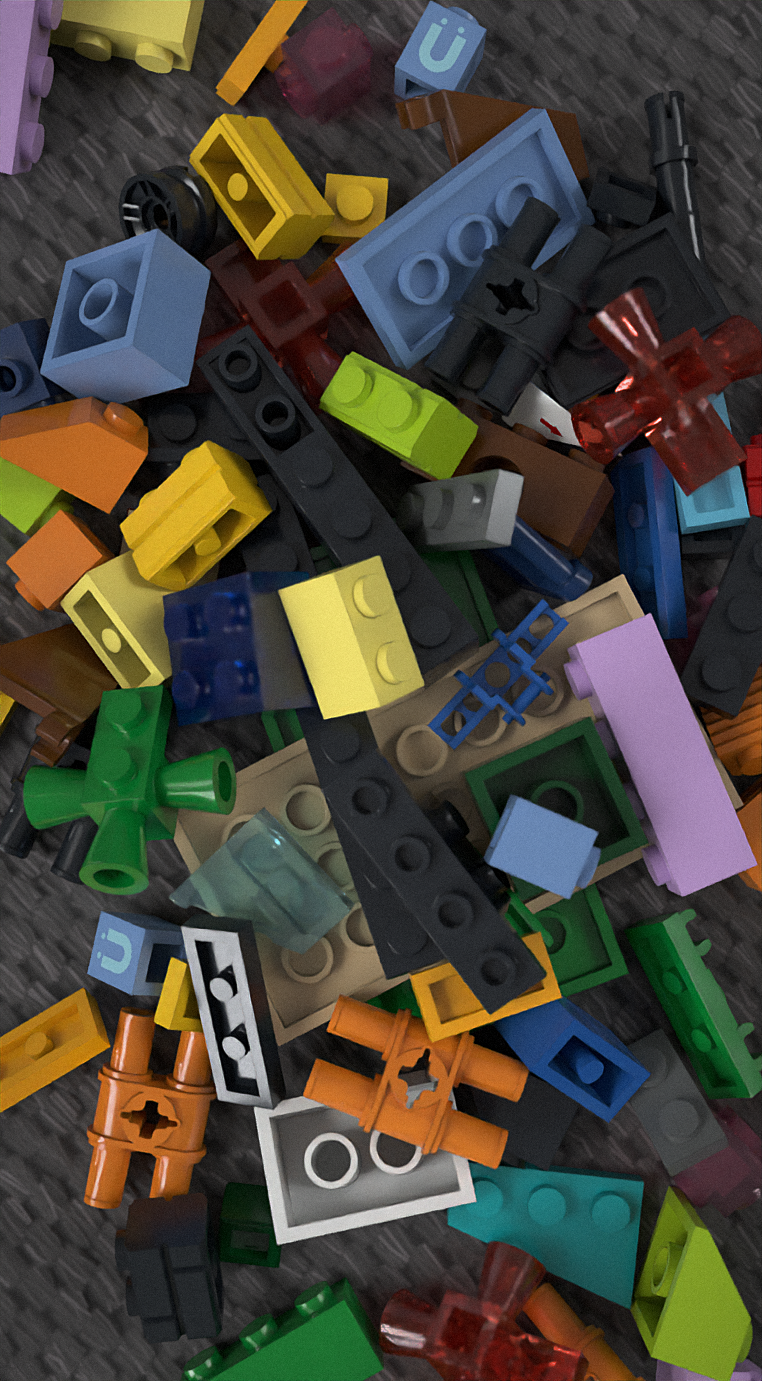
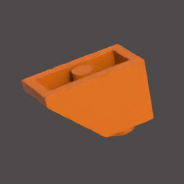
M93 396L3 415L0 420V457L110 514L148 455V427L143 425L142 419L134 411L120 403L110 402L107 405Z

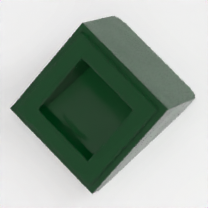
M228 1182L226 1184L219 1220L217 1250L220 1261L279 1268L282 1244L277 1245L267 1186Z

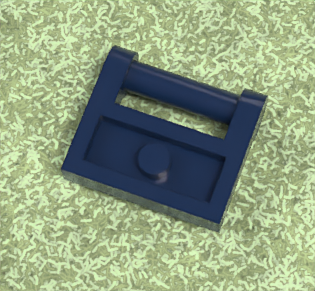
M517 514L509 547L477 549L522 589L561 601L572 602L588 589L593 576L590 570L577 559L568 561Z

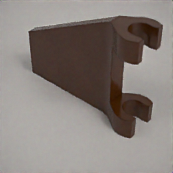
M438 89L395 103L402 130L407 128L414 130L440 121L452 169L531 108L546 109L577 180L580 181L590 177L578 122L574 113L447 89Z
M74 623L0 645V691L44 718L35 731V734L40 736L41 739L33 746L30 754L53 768L67 753L85 725L99 711L103 691L118 690L121 687Z

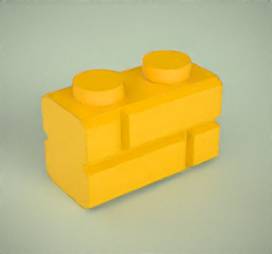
M224 113L214 121L189 156V162L198 175H201L204 181L208 183L212 195L257 260H275L278 257L281 259L301 258L334 221L335 214L267 118L248 116L245 119L243 115Z
M207 440L200 447L189 451L183 457L181 465L157 489L146 493L141 498L139 507L119 525L128 547L134 550L132 557L141 577L150 583L183 594L273 512L263 490L257 486L259 482L248 461L242 456Z

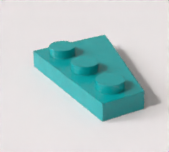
M468 1159L477 1202L447 1208V1225L631 1310L644 1181L640 1175L550 1165L548 1171L532 1163H529L526 1169H520L504 1160H500L497 1169H493Z

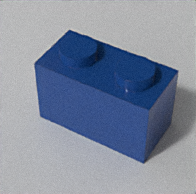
M563 995L560 999L496 1020L493 1024L530 1071L608 1123L651 1075L645 1066L609 1028Z

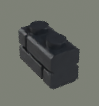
M203 1193L176 1195L173 1196L171 1201H166L164 1197L135 1199L129 1205L126 1229H118L115 1236L117 1270L119 1272H130L126 1281L128 1316H140L145 1339L147 1338L149 1344L179 1341L182 1335H186L188 1340L218 1337L220 1331H223L225 1286L208 1197H205Z

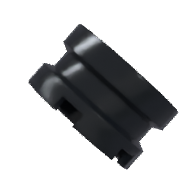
M173 165L158 171L139 173L129 178L121 190L118 209L120 225L126 240L158 228L191 256L207 251L214 241L218 227L215 200L211 189L201 175L192 176L188 173L187 166Z

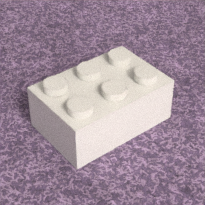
M426 1070L398 1076L399 1079L404 1080L408 1084L406 1092L408 1096L406 1107L408 1109L411 1102L416 1100V1097L423 1090L433 1091L434 1082L429 1081L425 1077ZM451 1089L448 1100L453 1101L452 1109L457 1110L453 1089ZM303 1096L283 1100L274 1110L254 1107L277 1245L477 1202L468 1160L441 1149H438L435 1155L432 1153L424 1155L421 1153V1147L373 1129H371L370 1133H366L363 1131V1127L358 1126L359 1118Z

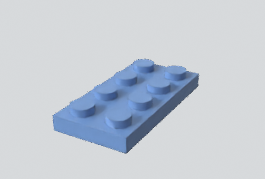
M531 108L335 258L395 366L408 370L436 348L453 320V317L450 315L451 303L455 299L460 300L484 261L481 256L483 251L489 249L491 245H499L528 196L546 203L561 218L558 226L555 227L531 266L533 270L537 269L570 243L582 223L591 226L596 222L591 209L586 207L587 200L546 109Z

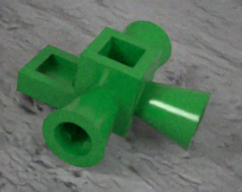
M164 685L103 691L87 770L56 766L52 768L48 765L35 764L28 770L23 787L24 807L30 823L36 829L44 830L89 815L99 826L79 872V877L87 886L104 893L130 895L142 892L148 887L147 841L174 839L179 809L229 815L235 806L237 794L236 773L233 760L226 748L220 747L172 763L165 757L164 751L173 698Z

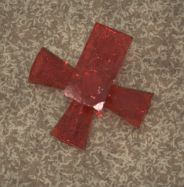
M242 237L204 261L205 267L211 271V279L241 320V323L198 339L194 361L249 324L280 368L288 363L290 364L304 399L314 414L318 416L325 413L319 408L320 399L344 360L324 341L328 333V317L331 314L360 303L335 260L336 257L353 244L345 240L306 280L292 261L283 266L278 258L275 260H257Z
M642 287L635 288L621 295L594 316L588 324V329L631 371L616 388V392L578 403L571 410V423L576 438L584 451L593 460L600 464H608L637 436L644 432L685 495L689 497L737 468L748 458L711 403L731 383L762 373V335L750 320L740 315H732L705 340L702 339L698 331L693 327L665 343Z
M499 1241L487 1243L476 1299L447 1289L438 1309L410 1290L400 1289L388 1301L380 1321L379 1342L382 1351L386 1355L426 1359L443 1378V1381H584L590 1364L581 1351L522 1332L515 1323L516 1318L545 1276L547 1270L539 1260L529 1253Z

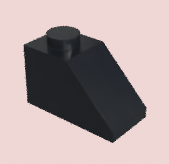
M477 1037L474 1038V1044L522 1061ZM530 1070L518 1102H513L470 1086L481 1120L509 1131L501 1159L520 1169H526L530 1162L548 1171L580 1104Z

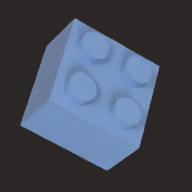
M158 228L66 261L40 373L79 399L93 396L107 405L110 402L121 404L188 386L194 365V355L201 320L205 310V300L211 271Z

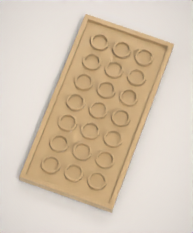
M623 574L584 593L576 600L553 609L561 618L563 617L567 620L569 624L537 658L536 663L530 669L539 677L543 672L550 676L551 679L547 684L554 693L551 696L543 692L539 694L521 714L526 721L523 727L514 720L509 725L505 723L501 718L506 713L497 705L488 712L459 746L453 750L427 726L462 687L453 675L458 670H461L470 678L498 648L499 644L495 640L481 646L477 654L427 689L422 686L380 708L366 710L381 753L415 798L418 800L431 791L440 803L444 800L450 801L461 813L469 827L470 833L466 835L467 839L483 857L491 841L459 772L577 718L591 716L594 724L597 723L588 698L579 701L573 693L565 674L564 664L572 661L567 648L645 616ZM542 615L529 626V631L535 638L543 639L553 628V623L548 616ZM518 638L515 642L526 653L529 654L532 651L530 644L526 640ZM507 652V655L510 658V660H512L515 663H519L512 655H510ZM499 662L488 665L485 670V679L488 684L497 688L507 684L510 673L506 665ZM522 674L502 698L511 705L531 682ZM470 692L463 699L465 707L473 712H477L483 705ZM689 702L735 810L744 804ZM453 710L441 723L442 730L449 736H455L466 724L465 717L462 713ZM305 738L236 773V802L233 811L229 815L179 809L174 841L212 916L252 920L278 1046L329 1021L340 994L366 1002L410 979L409 974H405L391 980H386L324 794L321 792L322 788ZM611 760L621 783L624 784L614 760ZM649 843L596 867L587 886L643 858L641 849L650 846ZM575 885L572 894L583 888ZM545 890L522 902L532 914H535L564 899V897Z

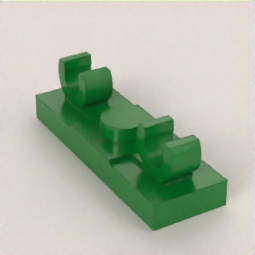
M694 909L641 919L624 929L709 1099L754 1097L762 1090V1077L759 1073L762 1070V1052L749 1053L743 1040L755 1028L751 1022H736L726 1002L723 990L716 983L710 969H706L701 956L707 954L712 946L709 938L692 941L685 925L697 916Z

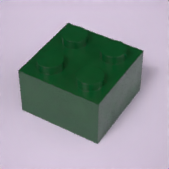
M591 716L577 718L459 772L490 841L510 796L514 795L597 831L598 834L593 844L594 847L601 849L597 867L649 843ZM505 872L514 893L522 901L546 890Z

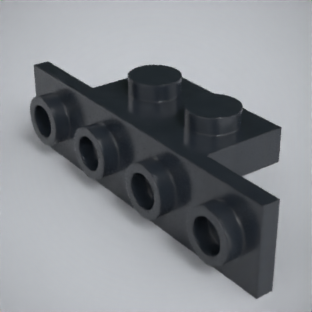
M378 747L321 790L489 1015L547 976L546 970L505 917L512 899L507 892L511 889L507 875L503 870L488 864L483 859L484 857H480L465 837L470 833L465 819L450 801L444 800L440 803L431 791L417 800Z

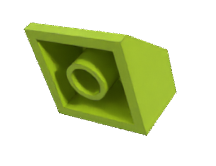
M669 1185L632 1292L630 1311L651 1357L718 1381H730L736 1362H744L749 1353L753 1335L752 1324L750 1323L751 1318L709 1230L682 1190Z

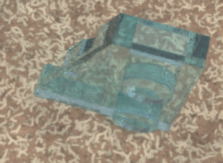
M265 807L255 814L169 896L174 904L186 909L193 905L221 917L252 920L254 932L263 933L274 944L302 955L343 919L355 905Z

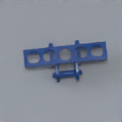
M540 600L508 637L498 628L491 633V636L499 646L470 678L461 670H458L453 675L462 687L427 725L453 750L459 746L488 712L497 705L506 713L501 718L505 723L509 725L514 720L523 727L526 721L521 714L539 694L543 692L551 696L554 693L547 684L551 679L550 676L543 672L539 677L530 668L566 628L569 622L554 612L545 600ZM540 614L548 616L553 623V628L543 639L535 638L529 631V626ZM518 638L524 639L530 644L532 651L529 654L515 643ZM507 652L510 655H512L519 663H515L512 660H510V658L507 655ZM499 662L506 665L509 669V680L503 687H493L486 681L485 670L491 663ZM523 674L531 683L510 705L502 696ZM469 692L483 704L477 712L468 710L463 703V699ZM455 710L463 714L466 724L455 736H449L442 730L441 723Z

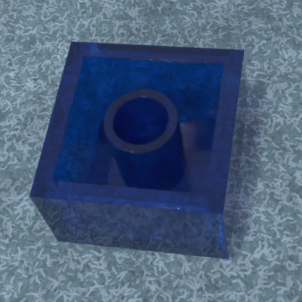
M244 572L162 596L165 613L164 630L168 638L173 678L172 695L176 703L178 726L240 721L319 707L278 590L309 579V572Z

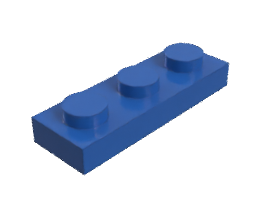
M648 447L623 455L611 472V483L615 490L613 503L620 575L623 574L644 615L651 613L663 641L688 638L680 540L669 447Z

